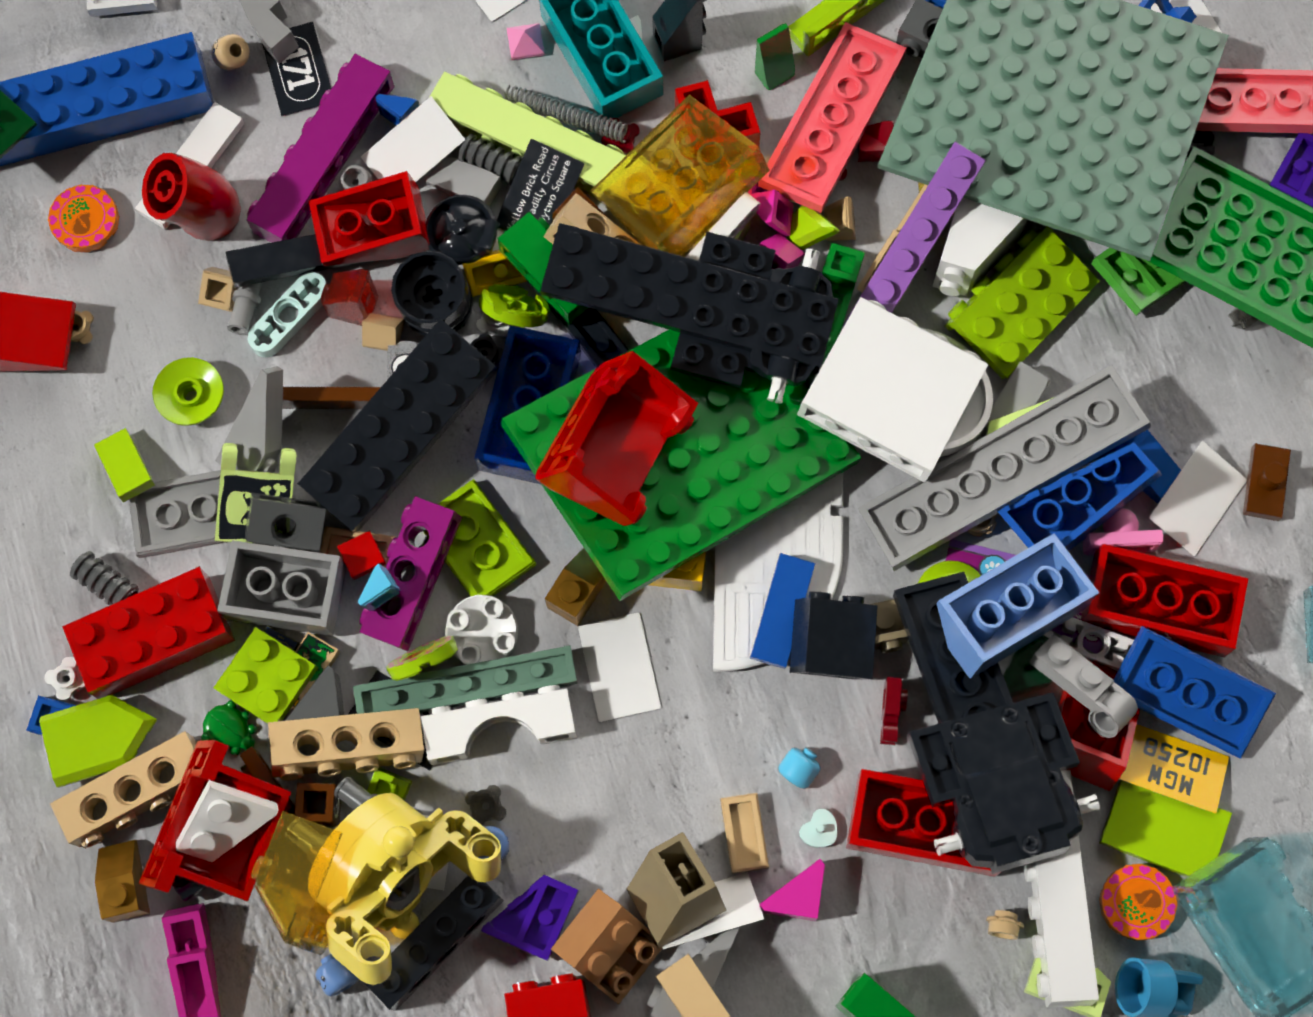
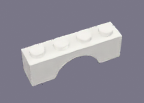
M559 685L539 688L538 694L524 696L523 692L505 694L502 696V701L488 703L487 699L472 700L466 702V708L451 710L450 706L436 707L429 710V715L420 716L427 759L431 765L468 759L472 744L477 736L489 726L497 723L511 722L522 725L535 735L540 744L577 738L567 688L560 690Z

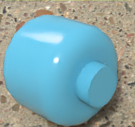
M805 747L804 750L799 748L789 750L779 764L778 770L789 782L799 788L806 789L816 778L821 767L815 760L817 755Z

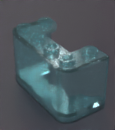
M1268 837L1246 838L1173 886V892L1250 1012L1255 1017H1290L1313 1002V916L1303 905L1299 906L1293 897L1294 888L1289 879L1281 873L1285 869L1283 861L1286 859V855L1280 845Z

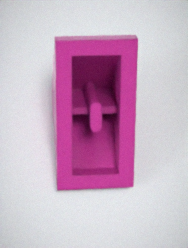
M821 859L817 860L760 903L762 913L816 921L818 919L825 867Z

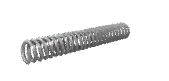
M510 85L505 90V100H508ZM517 85L510 91V102L514 104L521 102L530 107L536 114L554 117L565 124L567 123L573 127L577 126V128H582V130H587L588 132L591 131L593 134H601L602 137L606 136V138H611V140H616L617 142H626L622 139L627 132V123L622 124V121L617 122L616 119L613 121L612 118L608 119L607 116L603 118L602 114L598 116V113L594 114L593 111H584L583 108L579 109L578 106L574 107V105L570 106L569 103H560V100L556 101L555 98H546L545 95L541 96L540 93H532L531 90L527 91L526 88H518Z

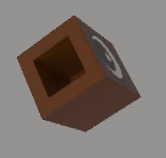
M297 783L294 821L298 818H303L310 826L338 827L340 824L341 799L334 795L337 785Z

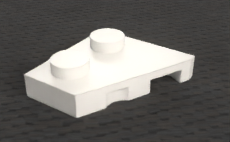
M209 780L176 841V851L213 862L275 817L278 813V805L276 802Z

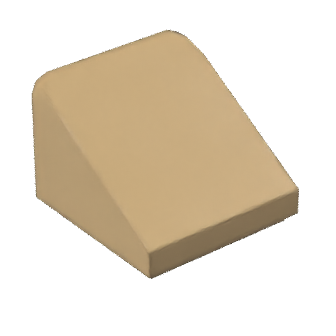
M209 267L203 270L198 304L232 312L235 303L232 300L233 294L239 287L234 288L229 270Z

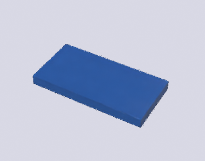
M1141 626L1113 679L1117 685L1135 699L1139 709L1239 759L1245 753L1276 695L1275 692Z

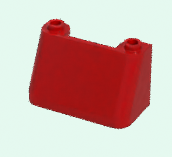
M634 351L608 360L597 367L587 380L541 462L535 478L546 488L622 526L635 524L643 517L647 509L645 505L646 497L639 491L667 438L677 433L683 434L690 428L694 421L692 415L698 402Z

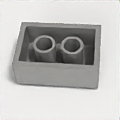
M232 540L217 611L227 621L261 626L268 625L269 627L333 636L347 566L338 555Z

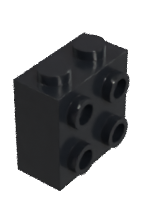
M809 592V598L795 599L789 673L852 680L873 679L878 605L864 604V597L842 596V601L831 600V593Z

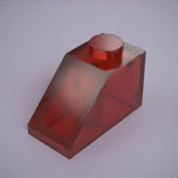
M358 269L334 273L331 283H326L323 288L321 303L328 317L362 326V321L370 313L374 312L379 295L369 271Z

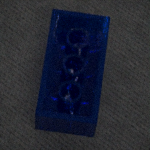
M510 325L474 457L478 471L541 484L536 480L534 473L501 426V421L507 415L575 380L581 358L579 340Z

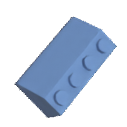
M1055 533L940 599L936 604L947 647L971 679L1084 611L1099 594V591Z

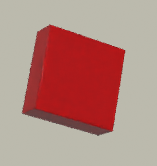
M370 530L337 546L353 580L371 573L378 563L382 566L387 565Z

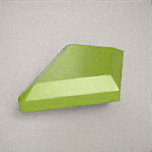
M801 205L792 214L790 236H787V238L799 249L804 250L839 233V229L819 212Z

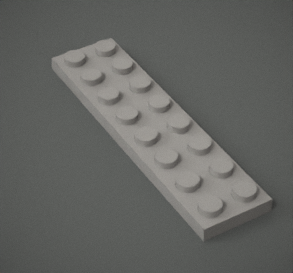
M1113 365L940 461L935 465L925 483L912 477L858 509L891 567L896 571L998 514L997 511L1007 504L1009 506L1025 497V495L1048 486L1151 428V424Z

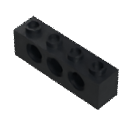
M467 876L391 953L392 971L388 979L376 985L364 984L389 1010L396 1011L504 900L486 882H477Z

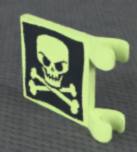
M234 443L223 444L215 541L232 542L234 540L246 542L245 530L251 492L292 498L297 457L295 449L283 448L280 456L279 473L236 470L237 445ZM284 517L279 519L274 528L280 533H288L290 518Z

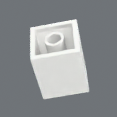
M963 198L955 210L932 287L938 288L940 292L949 296H967L972 287L1017 242L1027 219Z

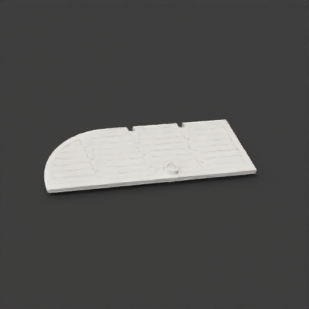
M810 373L806 379L810 387L817 376L815 373ZM843 473L715 546L713 672L736 671L763 664L762 662L750 659V655L780 553L815 563L806 598H809V592L831 593V600L833 599L843 563V516H831V507H843Z

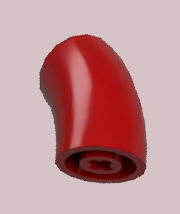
M162 153L148 166L143 178L142 198L149 215L157 220L178 225L187 234L200 240L211 241L221 239L233 231L239 222L241 206L237 192L223 175L199 161L175 153Z

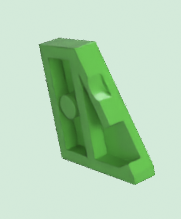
M1108 248L1096 256L1091 263L1136 316L1186 282L1142 258L1112 248Z

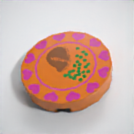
M77 185L66 189L55 198L49 209L48 223L51 233L67 249L74 252H91L102 248L107 244V240L111 235L114 236L118 229L120 216L115 202L105 190L94 185Z
M1144 864L1125 865L1111 873L1103 884L1099 897L1101 915L1109 928L1121 936L1134 941L1150 940L1164 933L1174 921L1178 906L1175 889L1169 879L1156 868Z

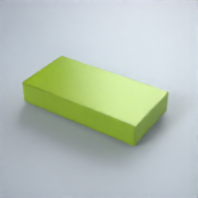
M126 428L94 444L117 495L123 503L155 486Z

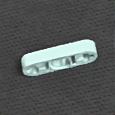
M307 272L301 275L253 325L248 332V343L255 354L264 358L276 355L324 305L329 298L330 290L325 278L321 274ZM308 285L312 287L318 285L320 292L317 295L312 292L308 294L306 287ZM298 296L301 301L304 300L307 307L303 308L295 297ZM286 307H294L298 310L297 318L290 323L280 320V313ZM273 321H275L278 328L283 331L282 333H279L277 328L274 330L273 326L271 325ZM260 335L265 337L270 335L272 342L269 345L266 343L260 345L258 337Z

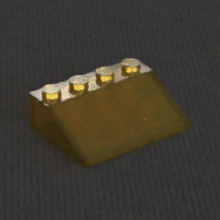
M688 95L590 191L644 246L683 256L719 221L738 198L758 183L770 169L759 146L694 97Z

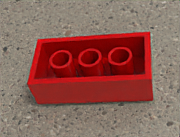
M1102 543L1094 553L1089 580L1099 591V594L1082 611L1081 621L1103 629L1137 636L1141 626L1187 649L1225 658L1236 649L1249 578Z
M200 566L62 626L87 692L97 699L116 694L235 641L228 621L217 611L219 599L210 577Z
M861 769L857 779L846 849L993 877L1001 873L992 874L990 868L972 866L965 857L960 855L958 850L941 854L940 856L937 854L934 840L953 835L955 820L953 802L932 808L923 780Z

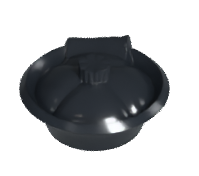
M470 195L451 196L439 202L432 209L426 220V231L430 243L428 247L431 252H441L452 258L457 265L469 264L479 260L484 255L492 253L496 242L497 229L500 224L496 221L490 207L481 199Z

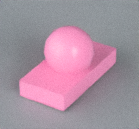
M1121 508L1103 523V533H1089L1082 542L1083 553L1086 556L1094 555L1102 543L1140 553L1155 552L1164 542L1162 530L1138 531L1139 522L1136 515L1129 509Z

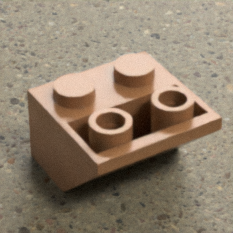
M598 888L551 950L619 1005L662 950V947L659 948L650 930Z

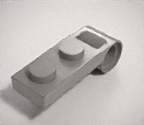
M1055 634L1037 650L1029 662L1090 710L1088 715L1089 723L1093 730L1103 737H1115L1137 713V703L1128 692Z

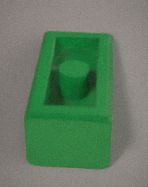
M786 23L757 39L755 74L767 90L774 89L795 75V62L790 32Z

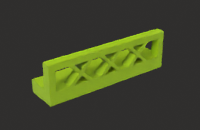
M823 0L788 26L790 38L809 57L835 38L845 22L851 25L885 0Z

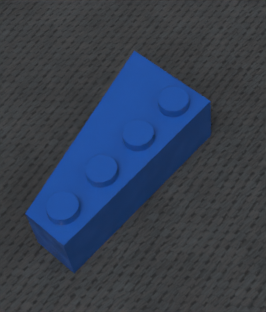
M1134 442L1091 463L1083 469L1060 478L1044 488L1025 495V497L1010 506L1007 504L997 512L1027 548L1055 533L1069 552L1084 540L1089 533L1095 531L1162 476V474Z

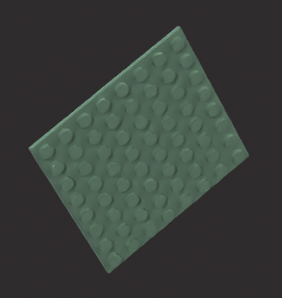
M946 0L877 168L929 185L954 142H957L986 160L963 198L1150 261L1229 35L1123 0Z

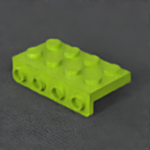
M1048 226L1038 231L1032 228L1026 232L1017 242L1020 248L1013 255L1010 252L1005 254L994 265L997 271L990 278L987 276L983 277L972 287L971 291L974 295L967 302L964 300L958 302L947 314L950 320L944 326L949 331L955 329L1001 379L1008 378L1019 362H1023L1100 282Z

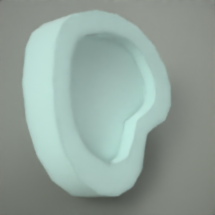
M818 809L813 813L811 821L802 825L799 836L805 844L811 847L824 848L831 846L837 838L836 820L828 810Z

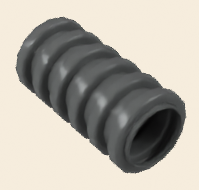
M473 133L465 138L458 153L459 161H468V164L488 170L500 176L501 181L505 179L506 184L510 186L523 158L521 156L515 158V154L511 151L505 153V149L502 147L496 149L494 143L487 144V141L483 138L477 140V136Z
M91 551L80 555L70 570V577L72 579H79L80 585L87 586L88 591L91 593L96 592V596L99 599L105 598V603L109 606L137 594L139 590L136 584L130 585L128 578H121L120 572L113 571L112 566L104 565V561L101 558L95 559V554Z

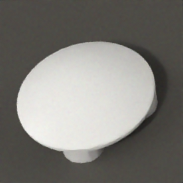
M474 595L459 602L448 614L445 635L454 637L458 648L454 656L468 665L508 657L518 639V624L513 611L502 600L489 595Z

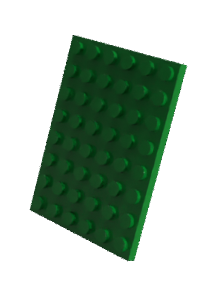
M667 330L626 352L634 351L698 402L692 415L694 421L690 428L683 434L677 433L667 438L639 490L646 497L645 505L647 509L645 514L637 523L622 526L542 485L619 601L859 463L861 456L851 443L797 415L801 403L810 389L806 381L800 386L786 385L783 402L779 404L775 403L777 394L773 402L767 400L772 381L761 377L755 372L745 370L740 388H735L672 371L670 367L680 333L672 330ZM595 369L502 418L501 426L535 476L555 437Z

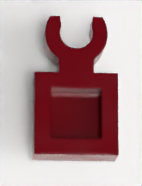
M887 677L884 682L880 744L895 746V742L897 743L898 717L900 711L906 712L908 689H901L902 678Z

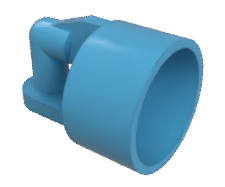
M1132 957L1125 960L1117 972L1115 980L1116 1000L1121 1011L1130 1017L1187 1016L1192 1012L1196 984L1201 985L1203 983V976L1193 972L1173 970L1167 962L1162 960Z

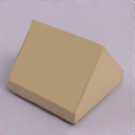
M847 196L825 206L824 217L839 229V233L825 240H856L852 198Z
M370 313L362 321L363 347L397 353L405 323L404 318Z

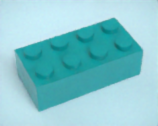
M539 0L543 21L595 111L598 113V116L602 114L603 118L605 116L608 119L618 118L664 95L663 75L618 0Z

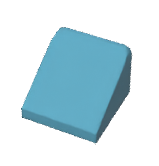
M379 563L375 566L358 600L360 606L369 611H374L401 591L384 566Z

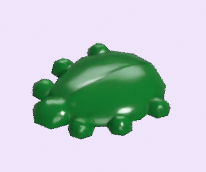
M229 700L224 705L215 706L206 714L203 721L204 733L201 736V741L216 740L229 746L228 749H230L231 754L236 756L239 755L240 748L247 750L251 746L254 747L255 739L250 734H254L257 731V727L254 724H248L247 720L250 718L248 711L241 712L236 708V703Z

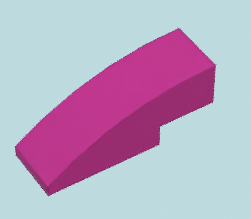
M201 903L167 910L161 919L169 951L167 964L179 1017H221L217 975L205 904Z

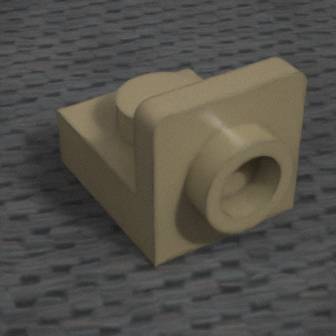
M895 600L870 604L878 605L875 650L881 649V653H891L903 649L902 644L908 642V637Z

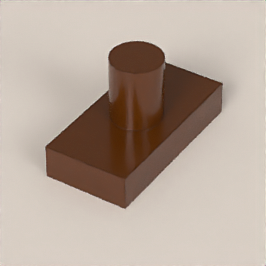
M1257 443L1251 447L1243 515L1273 521H1280L1282 519L1291 454L1290 449Z

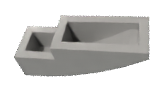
M239 0L256 35L278 64L299 47L291 30L282 23L287 18V15L279 0Z

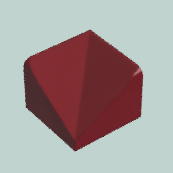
M883 121L868 125L857 145L858 162L880 161L894 127L893 121Z

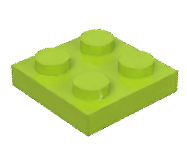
M255 627L213 688L268 724V722H278L284 719L318 667Z

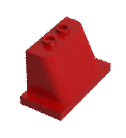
M216 740L197 741L138 884L169 893L175 876L248 901L257 877H262L269 865L270 856L267 855L271 842L272 840L276 841L283 830L284 819H281L291 791L223 765L222 762L228 750V745ZM209 780L277 803L278 813L275 817L213 862L176 851V841Z

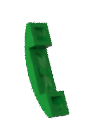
M831 243L822 270V275L831 282L833 298L839 299L822 365L840 335L865 252Z

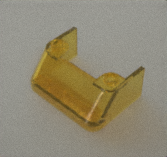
M282 811L264 857L259 856L251 878L256 880L255 888L284 942L291 946L322 955L328 946L326 923L331 915L316 901L343 833Z

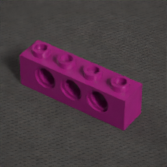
M416 496L412 504H408L405 507L401 517V524L403 526L398 538H393L387 552L389 561L386 565V569L401 591L374 611L363 609L359 621L362 626L359 631L360 633L407 652L409 651L462 520L458 513ZM422 531H428V542L423 547L417 548L415 546L416 536ZM414 564L415 574L413 578L403 582L401 578L402 570L407 565ZM400 598V611L395 615L389 616L387 611L388 604L393 599Z

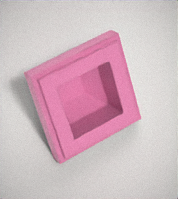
M540 23L507 28L511 60L545 55Z

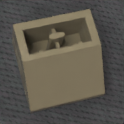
M684 832L651 849L627 887L631 899L659 948L726 911L717 886Z

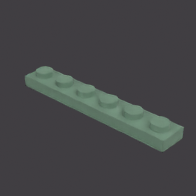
M571 645L420 673L398 681L388 679L353 686L357 714L419 708V712L424 713L429 712L432 708L441 706L456 707L477 699H487L488 701L502 698L503 695L509 693L523 692L525 694L536 692L539 688L545 686L559 685L562 687L578 683Z

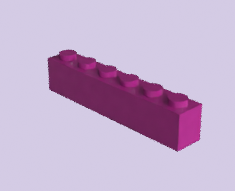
M356 53L349 63L346 62L342 65L338 73V80L331 90L328 89L323 94L320 100V107L315 115L309 117L304 123L302 135L295 145L292 144L287 149L284 155V162L279 170L273 172L268 178L265 186L266 190L259 200H255L250 205L246 221L254 234L271 243L298 237L311 217L309 200L323 197L379 112L375 97L378 94L390 95L395 87L389 70Z

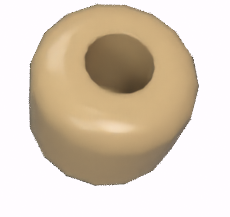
M230 34L220 37L214 42L211 55L215 64L221 69L234 70L247 63L250 50L247 42L242 37Z

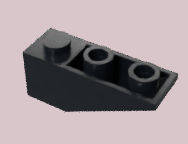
M664 0L652 17L653 35L664 62L702 49V36L706 35L703 19L707 17L703 2L707 0Z

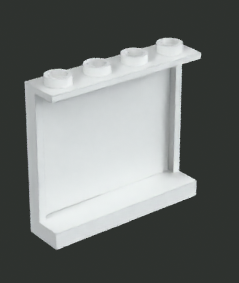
M860 297L803 399L797 415L925 483L989 364L982 361L976 353L969 350H961L951 345L942 335L930 334L919 328L913 320L907 317H898L888 312L879 302Z

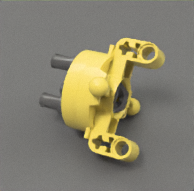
M346 777L338 784L334 795L354 811L334 831L326 829L324 830L325 836H323L306 823L303 818H298L290 824L287 829L289 832L285 836L307 853L308 860L313 864L309 876L308 889L311 897L331 915L326 923L330 953L366 984L376 985L384 982L391 975L392 961L389 941L375 928L378 927L384 931L391 930L395 937L406 939L420 924L419 918L412 910L420 902V897L428 887L431 878L441 868L451 861L477 882L492 881L500 873L501 845L494 834L463 811L454 810L443 815V810L438 808L426 818L394 793L370 794L357 784L353 778ZM480 856H488L489 858L481 859V858H478V857H480ZM373 956L380 957L377 961L366 960Z

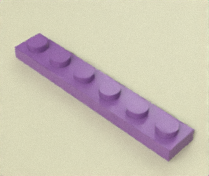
M954 142L860 297L879 302L890 313L894 311L986 162L984 158L961 144ZM852 311L850 312L849 316L847 317L846 321L844 322L843 327L845 326L847 320L849 319V317H850Z

